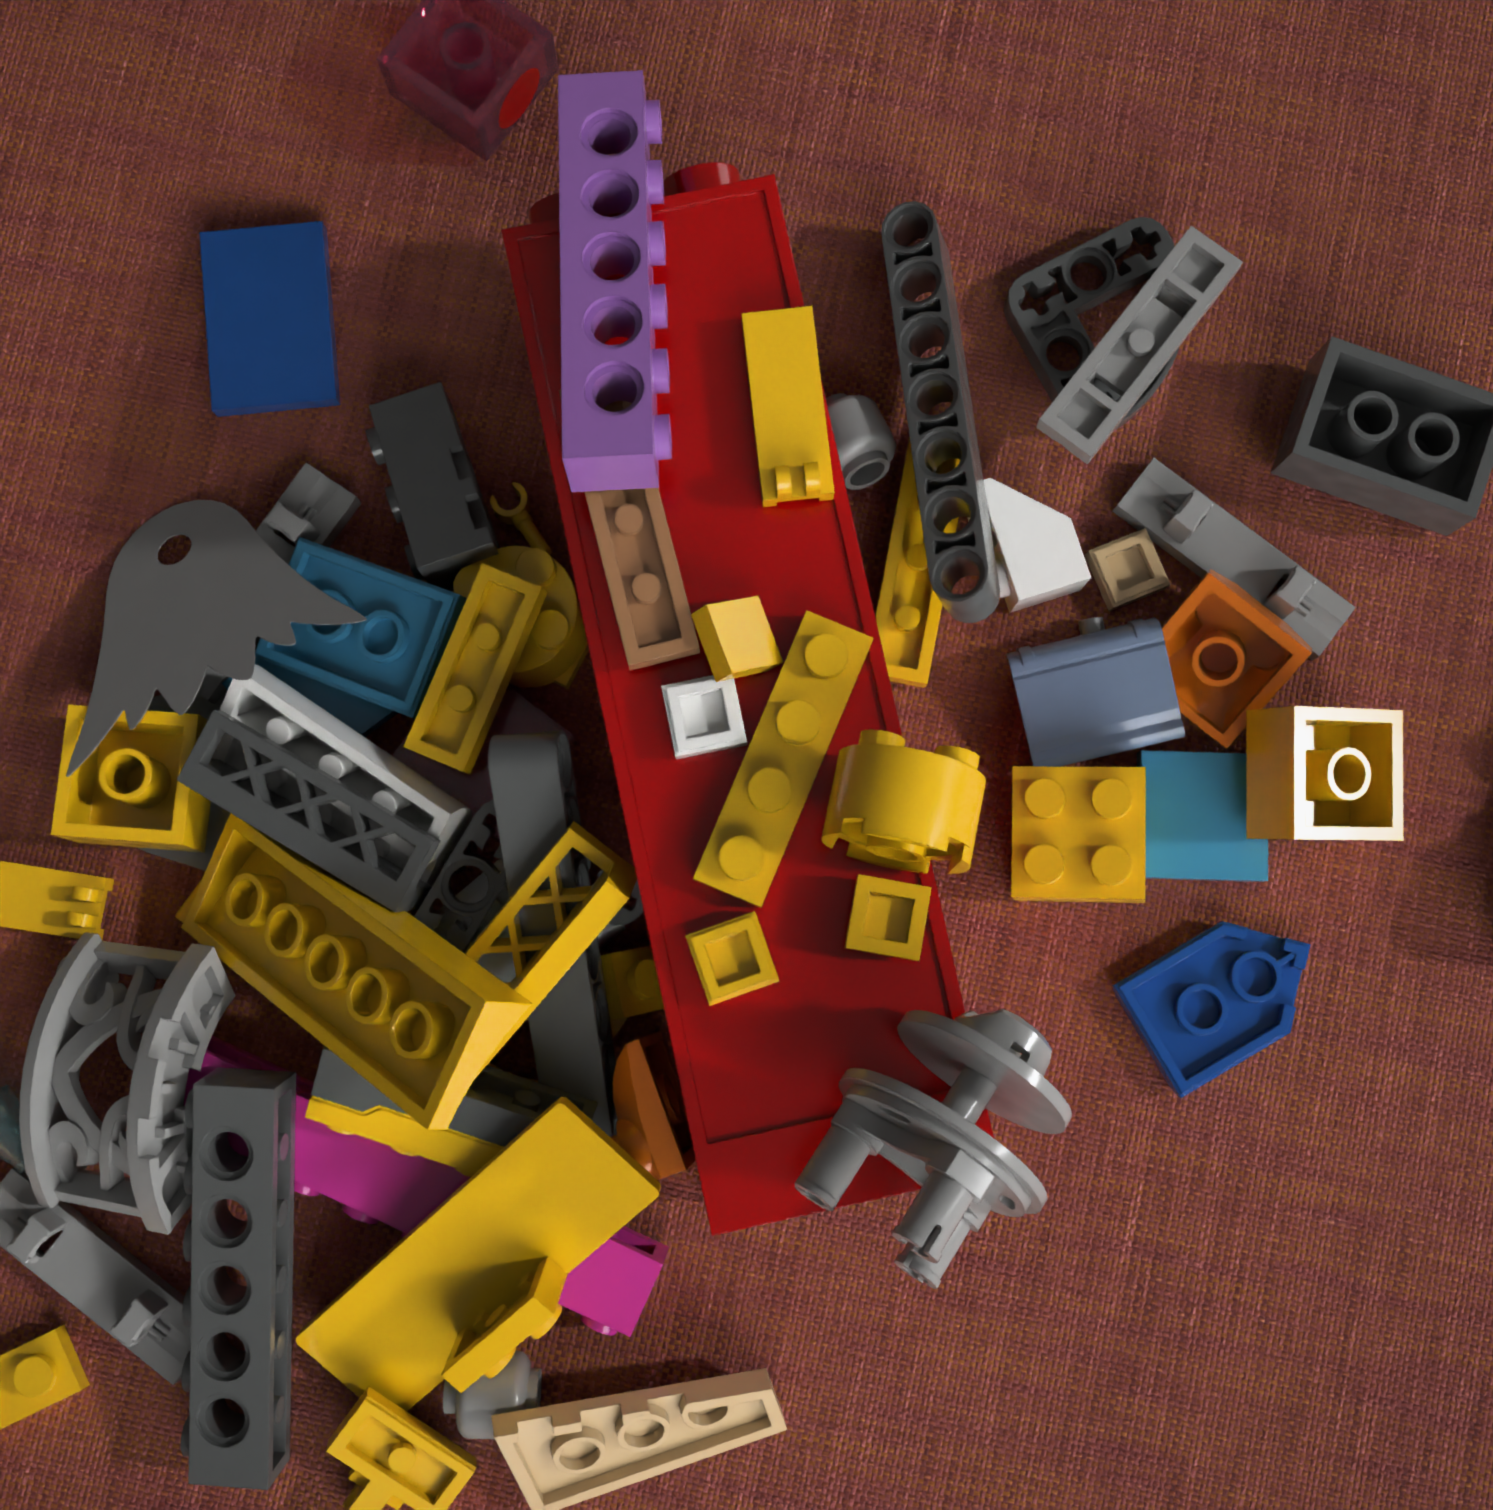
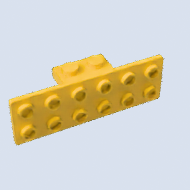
M560 1097L308 1322L297 1335L296 1343L359 1398L369 1386L405 1411H408L444 1379L462 1393L482 1375H485L488 1379L495 1377L511 1360L516 1347L528 1336L537 1340L550 1330L562 1312V1306L558 1302L568 1273L659 1196L661 1184L566 1097Z

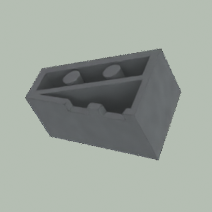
M438 382L369 405L375 427L366 429L365 432L378 466L386 463L392 485L385 487V493L396 522L404 523L410 543L405 545L404 549L415 579H425L429 584L452 591L454 590L453 582L462 568L499 554L497 549L500 546L451 401L442 382Z

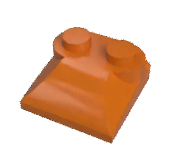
M1212 569L1190 590L1184 601L1161 627L1180 713L1226 749L1246 728V710L1263 709L1312 654V647L1285 621L1235 582Z
M661 1031L627 1043L616 1061L613 1075V1102L618 1120L616 1121L617 1134L611 1136V1138L656 1180L686 1170L696 1161L681 1086Z

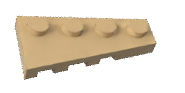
M766 1368L491 1415L494 1439L531 1510H559L787 1430L781 1406Z

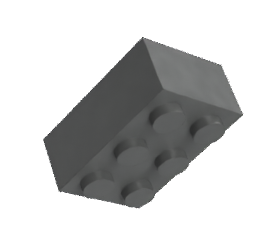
M1332 336L1308 362L1271 474L1448 536L1476 518L1493 467V393Z

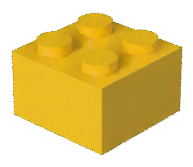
M68 704L51 835L84 844L205 853L211 801L177 781V778L208 720L199 714L184 713L179 715L175 712L147 710L138 725L130 730L125 711H123L92 754L75 772L66 777L71 756L88 706Z
M1310 706L1246 710V839L1403 841V710Z
M1012 766L1011 897L1016 901L1145 903L1146 767Z

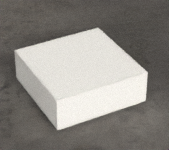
M712 675L661 686L676 760L747 745L734 679L716 682Z

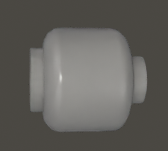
M842 393L827 397V407L845 486L851 490L869 487L878 482L889 471L890 461L894 457L897 446L896 441L873 399L863 395H846Z
M515 1350L511 1360L495 1377L488 1379L485 1375H482L462 1393L445 1380L444 1414H456V1425L459 1433L464 1438L494 1439L491 1415L540 1407L542 1391L541 1368H531V1361L525 1352Z

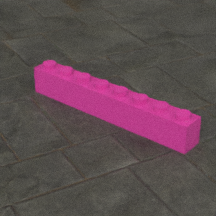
M212 1036L201 1070L189 1069L184 1106L187 1096L193 1088V1084L218 1067L274 1071L288 1070ZM296 1074L294 1191L307 1196H318L321 1193L342 1203V1210L348 1216L368 1224H376L381 1221L403 1231L401 1234L403 1238L470 1178L459 1173L454 1167L421 1156L403 1155L388 1145L356 1134L346 1135L337 1133L327 1127L326 1124L305 1118L314 1082ZM228 1132V1141L232 1149L240 1155L248 1156V1147L244 1139L236 1133ZM623 1226L568 1273L558 1303L581 1314V1321L594 1331L610 1336L620 1332L631 1337L664 1264L669 1246Z

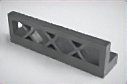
M219 710L212 711L177 781L393 912L419 910L432 886L423 882L420 878L441 840L227 713ZM225 732L241 741L247 769L238 771L220 759H212ZM259 753L273 761L262 764ZM284 768L293 772L296 776L302 802L293 804L268 789L265 774ZM313 785L328 794L316 797ZM339 800L350 806L357 835L348 837L323 822L319 807ZM368 818L383 827L371 830ZM395 833L414 844L415 848L404 869L378 855L374 839Z

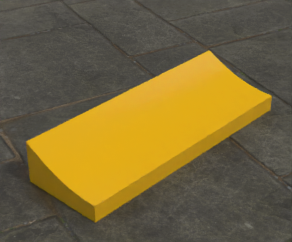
M232 813L229 815L181 927L200 944L214 946L222 962L426 1130L448 1129L457 1108L486 1061L533 1004L407 911L393 912Z

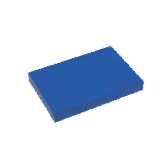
M323 221L199 232L211 408L213 413L217 417L341 405L327 228Z

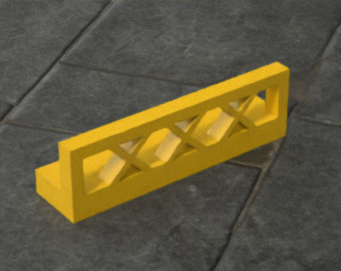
M575 821L571 823L464 953L479 964V959L483 954L512 952L516 976L511 982L504 983L533 1003L500 1042L478 1075L629 900L637 881L636 871L632 865ZM572 847L604 871L592 886L562 887L559 863ZM549 876L551 889L537 890ZM565 902H578L567 915ZM553 903L557 926L551 935L522 937L518 913L524 905ZM508 925L510 937L497 938ZM537 950L532 958L526 962L525 951Z

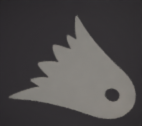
M193 500L161 511L132 534L122 547L112 567L106 592L102 641L93 689L66 777L75 772L92 754L123 711H125L129 729H134L149 708L156 690L161 693L168 705L176 713L183 715L193 703L201 687L207 666L213 671L232 679H251L255 667L256 637L259 636L270 643L292 646L296 643L291 622L340 625L363 622L367 618L354 609L331 598L304 579L269 547L247 519L225 503L213 500ZM177 535H185L190 538V551L181 561L172 565H164L159 562L158 552L168 539Z

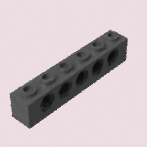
M218 1067L193 1084V1088L186 1099L184 1113L187 1128L193 1129L192 1155L187 1161L184 1172L185 1192L187 1195H192V1220L187 1225L183 1240L184 1258L186 1261H191V1286L185 1294L182 1308L183 1323L186 1327H190V1351L184 1360L181 1376L182 1388L185 1392H189V1416L182 1430L181 1453L184 1457H189L188 1484L268 1490L290 1460L296 1072ZM228 1132L236 1133L244 1139L248 1147V1156L240 1155L232 1149L228 1141ZM227 1199L234 1200L242 1205L246 1211L248 1221L239 1220L231 1214L227 1206ZM226 1266L239 1270L244 1276L247 1286L239 1285L231 1280ZM225 1332L236 1335L243 1342L245 1350L232 1346L227 1340ZM225 1398L235 1401L242 1408L244 1414L231 1410Z

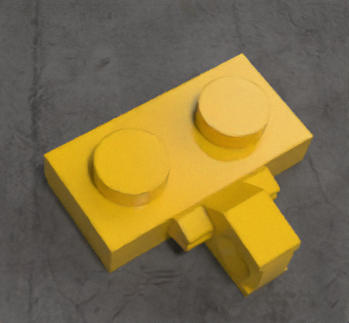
M369 1386L329 1438L326 1449L327 1453L352 1468L348 1473V1479L356 1483V1485L343 1502L344 1510H382L385 1504L398 1510L404 1503L415 1510H447L477 1468V1458Z

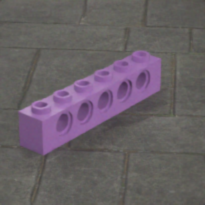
M643 70L558 75L562 460L571 492L659 488V460L672 459L670 415H657V394L670 393L668 349H655V329H668L666 285L654 284L653 266L666 265L664 222L652 221L651 205L664 204L662 160H650V144H662L660 100H647ZM621 213V215H618V216L605 217V216L610 215V214ZM611 275H626L617 280H605V278ZM614 337L629 338L626 342L618 345L604 344V342ZM616 401L632 403L628 408L621 411L611 412L604 410L607 405Z

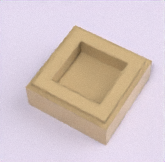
M1146 528L1091 549L1085 554L1087 563L1109 612L1165 590L1171 585Z

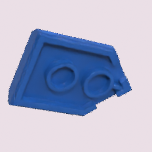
M1220 921L1112 985V988L1120 1005L1166 1082L1178 1098H1182L1291 1033L1296 1011L1294 1003L1301 972L1306 967L1311 944L1277 937L1240 925Z

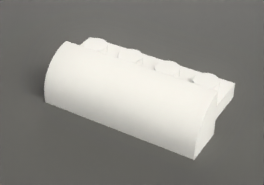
M255 664L253 675L249 680L232 679L219 711L234 717L441 840L420 878L423 882L433 886L450 852L455 849L472 820L470 808L261 666ZM225 732L212 759H220L238 771L247 769L241 741ZM259 753L262 764L273 761ZM284 768L265 774L268 789L293 804L302 802L296 776L293 772ZM313 785L316 797L328 794ZM339 800L319 807L323 822L348 837L357 835L350 806ZM368 818L371 830L383 827ZM395 833L374 839L377 854L404 869L415 845Z

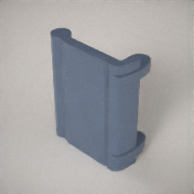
M1155 617L1145 620L1139 618L1128 621L1125 625L1035 647L1028 645L1016 648L1015 652L1005 654L1011 671L1032 766L1061 767L1185 737L1160 622Z

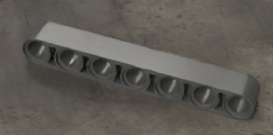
M904 202L894 207L886 215L882 223L881 236L929 579L934 592L945 610L955 620L963 623H976L986 619L995 611L1000 600V586L949 250L933 210L920 202ZM923 239L914 246H908L912 241ZM933 292L927 299L914 302L919 295ZM942 346L941 350L935 355L921 358L922 354L928 349ZM942 402H951L950 407L938 415H928L935 405ZM949 459H960L958 466L952 471L943 474L935 473L943 462ZM957 517L970 518L968 524L962 530L956 533L943 532L946 525L952 519ZM966 576L979 577L977 585L971 591L965 594L952 593L955 583Z
M564 730L494 735L489 743V776L509 898L573 821L582 827L571 750ZM572 847L559 863L562 887L590 886L587 859ZM549 876L537 890L551 889ZM565 902L567 915L578 902ZM553 903L524 905L518 912L522 937L551 935L557 928ZM597 936L529 1015L528 1020L538 1082L598 1102L593 1122L611 1137L617 1134L616 1121L618 1120L613 1102V1075L616 1057ZM537 950L525 951L526 962L532 958Z

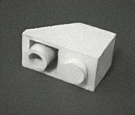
M992 478L984 479L1000 586V598H1005L1009 613L1080 591L1091 579V575L1071 518Z

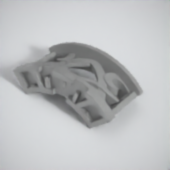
M86 932L73 946L69 954L61 960L35 1019L28 1042L20 1089L19 1124L24 1168L40 1206L54 1208L59 1201L137 1216L142 1218L147 1231L167 1235L170 1234L190 1207L192 1195H187L184 1189V1172L187 1161L192 1155L193 1129L187 1128L184 1114V1098L189 1069L201 1070L214 1030L226 1008L236 996L214 946L192 943L186 952L102 941L99 934ZM118 973L133 975L128 990L123 983H118ZM157 979L166 980L162 989L153 991ZM117 1032V1046L124 1063L133 1071L129 1095L116 1101L107 1111L102 1122L90 1106L79 1081L80 1068L87 1057L100 1044ZM99 1162L100 1172L85 1170L88 1165H96ZM124 1173L128 1174L130 1178H126Z

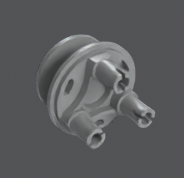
M1004 1009L979 1015L975 1011L969 1010L954 1020L928 1011L911 1010L906 1012L897 1027L899 1037L908 1050L924 1066L951 1086L944 1100L940 1103L921 1091L878 1072L863 1068L847 1069L839 1081L843 1103L831 1120V1127L794 1183V1187L802 1195L820 1207L832 1212L868 1154L872 1156L880 1154L902 1170L922 1188L900 1224L895 1226L892 1231V1236L902 1244H906L902 1253L897 1255L894 1262L908 1275L921 1283L924 1281L933 1289H937L940 1285L941 1277L969 1230L977 1233L990 1211L1009 1217L1037 1214L1048 1199L1044 1186L1034 1173L1006 1147L975 1125L983 1110L986 1108L1013 1123L1046 1134H1060L1064 1132L1072 1118V1111L1067 1101L1044 1078L1050 1063L1052 1048L1037 1029L1018 1015Z

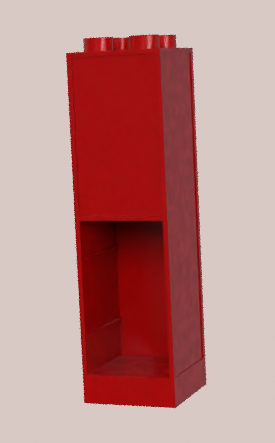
M709 162L689 166L671 174L664 180V204L651 205L652 221L664 222L666 265L653 266L654 284L666 285L668 329H655V349H668L670 393L657 394V415H670L672 459L659 460V492L691 614L707 604L759 596L782 657L783 663L767 672L734 678L747 739L746 746L676 760L661 686L713 675L695 624L694 628L700 647L699 654L629 670L585 492H571L562 460V408L559 390H561L559 193L539 200L530 208L528 212L530 224L501 229L709 1225L712 1236L828 1211L802 1195L794 1187V1183L831 1127V1120L843 1103L839 1081L846 1070L850 1068H863L881 1073L905 1083L942 1103L951 1086L931 1072L908 1050L899 1037L897 1027L906 1012L911 1010L928 1011L954 1020L965 1013V1008L931 860L928 873L897 870L870 864L847 856L849 842L839 837L832 849L821 841L839 751L847 746L858 745L860 734L863 730H883L902 736V731L823 385L822 391L835 492L834 499L819 501V498L777 502V506L763 507L742 330V313L805 306L775 174L741 181L739 171L735 166L722 162ZM614 213L605 217H614L621 215V213ZM611 275L605 278V280H617L626 275ZM614 337L604 342V344L618 345L626 342L629 338ZM807 610L874 639L766 898L760 908L695 881L693 877ZM858 874L932 887L919 961L844 948ZM755 911L779 982L709 1006L686 935ZM985 1108L975 1125L994 1138L989 1113ZM868 1154L834 1209L914 1192L922 1187L880 1154L876 1156Z

